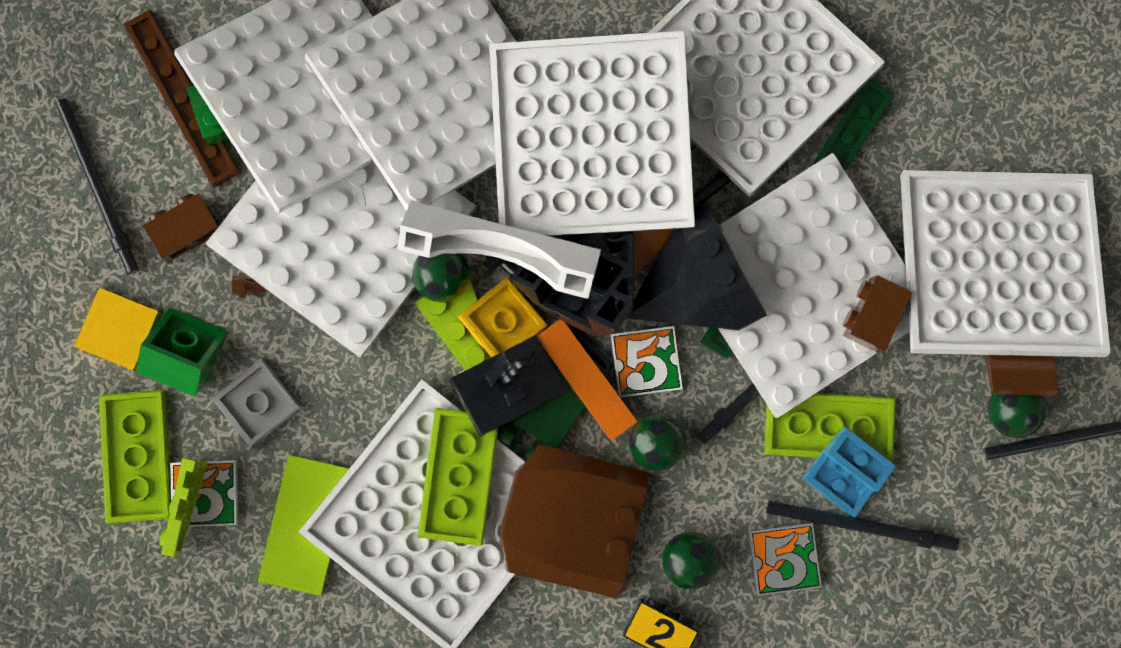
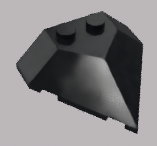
M708 201L694 208L695 227L672 229L635 296L634 309L627 319L740 331L768 316L754 288L749 284L722 232L723 228Z
M634 231L574 234L561 239L601 250L588 299L556 291L547 281L520 265L510 276V281L542 311L593 337L616 334L634 309Z

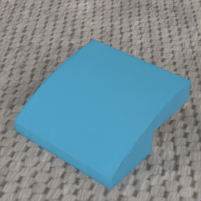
M844 427L816 458L801 479L847 515L855 518L871 494L880 490L896 466L852 431Z

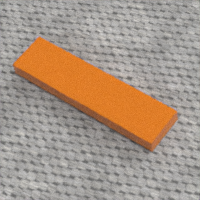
M559 319L536 336L544 351L610 441H613L638 422L564 321Z

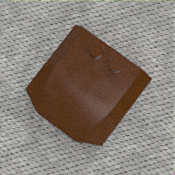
M538 444L531 456L515 471L499 533L500 544L503 547L506 561V571L617 599L625 582L647 492L648 472Z

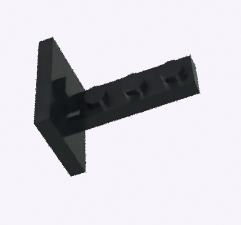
M536 335L449 380L480 438L566 392Z

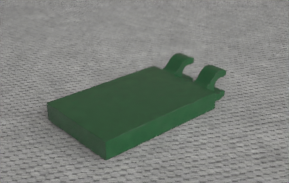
M548 355L547 357L566 392L509 422L498 437V440L508 447L520 429L535 437V442L525 455L526 459L531 456L538 444L557 449L585 407ZM593 360L605 377L609 370Z

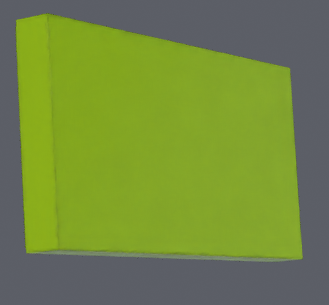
M156 390L99 395L105 524L169 519L171 483L166 391Z
M815 393L778 418L774 417L766 404L764 455L817 458L833 438L846 427L890 462H893L896 398Z
M435 408L418 538L483 546L498 429L480 438L465 411Z
M288 455L258 582L322 596L331 558L300 534L299 531L349 468Z

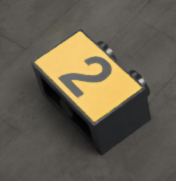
M649 597L647 602L638 600L622 632V636L644 648H691L699 631L693 628L695 621L680 613H677L675 618L663 612L666 608L665 605Z

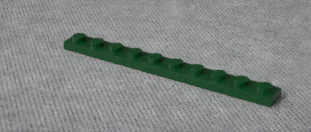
M870 79L857 92L811 166L833 153L844 171H846L894 93ZM709 327L699 342L725 360L732 353V349L718 328Z

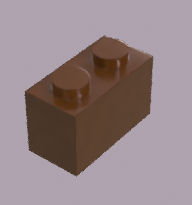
M199 193L195 196L194 194H188L180 198L176 202V207L167 212L166 210H160L148 218L150 222L143 225L160 257L168 263L207 241L220 226L205 198Z
M878 275L869 278L868 281L864 280L856 295L860 300L855 310L851 309L844 320L843 327L846 330L843 336L877 353L886 351L912 292Z

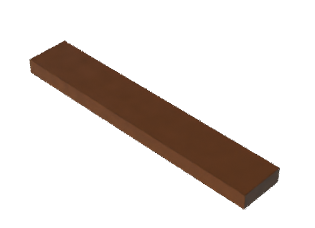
M150 9L124 23L123 26L211 186L215 188L239 175L241 172L224 141L218 142L214 146H206L186 90L187 87L193 86L174 55V50L152 10Z

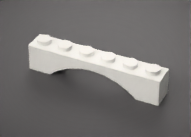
M410 201L401 223L397 248L400 251L428 258L442 253H469L498 257L534 272L547 281L556 291L587 299L589 298L601 251L600 249L413 201Z

